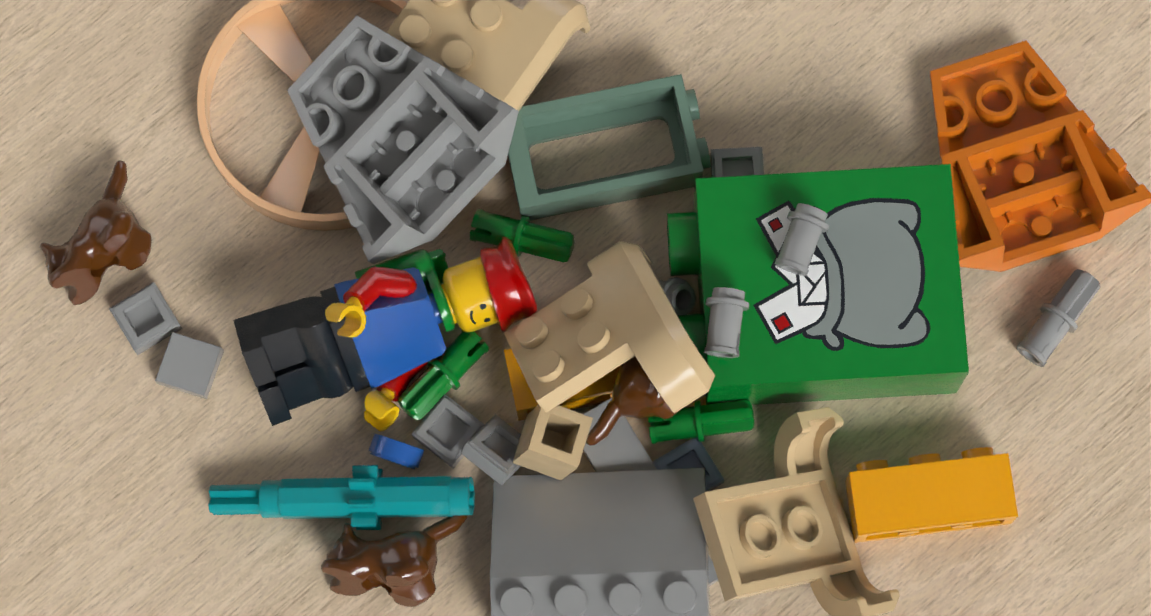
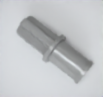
M1075 270L1050 304L1044 303L1041 306L1040 310L1043 314L1023 341L1017 345L1018 352L1033 364L1044 367L1047 359L1067 332L1074 333L1078 326L1075 321L1100 289L1099 281L1087 271Z

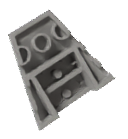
M357 15L287 90L312 144L319 148L326 163L323 167L330 182L337 186L346 205L343 209L351 226L357 228L364 243L362 249L368 262L372 264L430 242L445 229L506 164L519 113L512 106L485 92L483 89L463 79Z

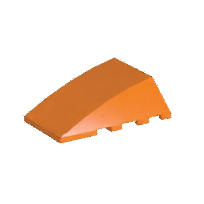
M1027 40L930 71L941 164H951L960 267L1002 272L1097 241L1151 203V193L1143 183L1139 185L1126 169L1127 163L1114 148L1110 150L1094 130L1095 124L1084 110L1079 111L1066 96V88Z

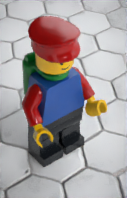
M503 237L497 247L481 249L480 257L449 268L445 258L446 254L443 250L437 249L431 252L424 249L416 250L355 272L356 279L334 284L335 286L320 291L321 297L302 298L233 320L242 354L258 389L271 425L274 426L292 419L290 410L315 400L340 397L348 393L353 387L355 392L369 387L371 389L376 387V390H372L365 397L364 406L366 411L364 412V419L380 432L388 429L394 423L400 411L399 407L392 401H398L411 380L428 364V361L442 355L446 350L438 324L443 323L446 332L452 331L456 323L463 331L473 332L499 323L500 329L504 333L513 323L526 319L537 312V304L511 240Z

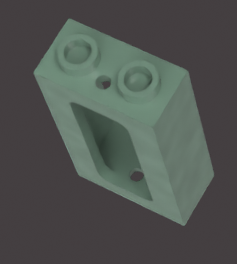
M682 74L522 106L518 113L508 152L521 218L522 216H528L531 221L695 187V178H703V169L711 167L705 137L696 139L692 122L693 120L700 119L695 90L685 91ZM652 120H663L668 125L675 155L673 162L668 165L550 189H540L536 186L529 153L530 148L535 144Z

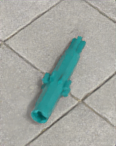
M353 465V478L263 480L261 484L211 485L209 487L210 501L208 507L209 512L213 513V515L261 514L262 518L283 519L351 518V527H356V530H381V518L473 515L475 489L472 477H383V469H378V465Z

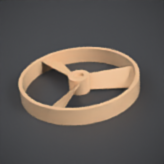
M251 0L236 12L221 29L213 41L201 69L197 90V116L205 147L226 184L239 198L262 215L292 227L308 230L330 231L353 228L345 212L329 214L302 212L320 153L319 148L312 144L305 127L301 130L260 197L249 191L230 173L217 153L210 125L211 93L222 61L242 34H245L293 82L313 63L281 8L283 5L298 0ZM365 0L382 6L396 15H399L407 4L404 0Z

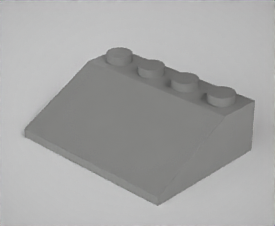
M705 468L570 473L563 480H558L544 474L511 476L502 486L494 480L490 564L491 616H711L708 545L693 500L694 497L706 492Z

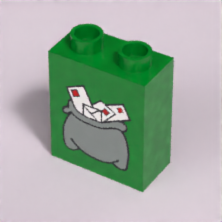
M951 164L695 178L693 212L667 213L670 276L698 275L700 314L677 316L698 351L715 374L710 390L705 394L706 405L748 400L752 405L955 394L968 375L969 366ZM798 203L816 207L828 214L825 221L829 225L828 231L821 232L807 276L788 272L777 267L775 264L791 223L787 219L788 213L790 211L795 212ZM726 287L742 290L745 292L744 301L749 303V309L743 311L739 343L740 355L738 358L715 357L704 353L707 344L711 307L706 305V299L712 297L713 288Z

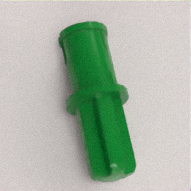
M478 208L471 223V227L476 229L470 231V241H479L498 246L502 238L507 237L511 240L518 257L523 252L564 263L569 261L574 249L575 242L572 233L530 223L528 216H522L519 220L486 212L484 209Z
M461 330V333L446 348L445 352L436 359L428 361L427 365L429 367L399 397L398 402L403 411L415 420L422 419L451 388L457 390L460 387L459 380L489 351L488 345L485 342L480 344L479 341L482 338L474 331L465 332Z
M699 400L694 401V406L684 407L673 417L666 420L650 416L648 417V422L651 423V427H649L651 442L656 444L662 441L698 437L699 442H705V436L750 431L754 428L752 404L748 400L701 405Z

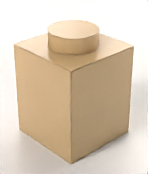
M538 404L527 414L512 463L552 478L563 480L579 466L593 418L559 405L545 413Z

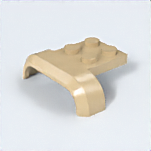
M409 0L386 33L519 111L573 34L578 30L587 34L591 29L585 5L576 0H529L523 9L506 0Z
M620 241L587 262L592 277L504 333L536 402L545 413L634 356H636L643 370L673 413L678 412L709 392L715 374L682 325L650 267L653 264L651 259L640 245Z
M829 407L797 412L783 422L777 433L774 445L775 479L707 491L693 498L725 602L810 583L817 601L830 616H881L894 611L900 597L899 591L897 589L880 591L867 579L828 460V446L832 434L843 426L844 421L840 415Z

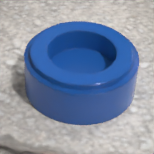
M375 433L368 450L373 456L414 470L416 467H419L424 450Z

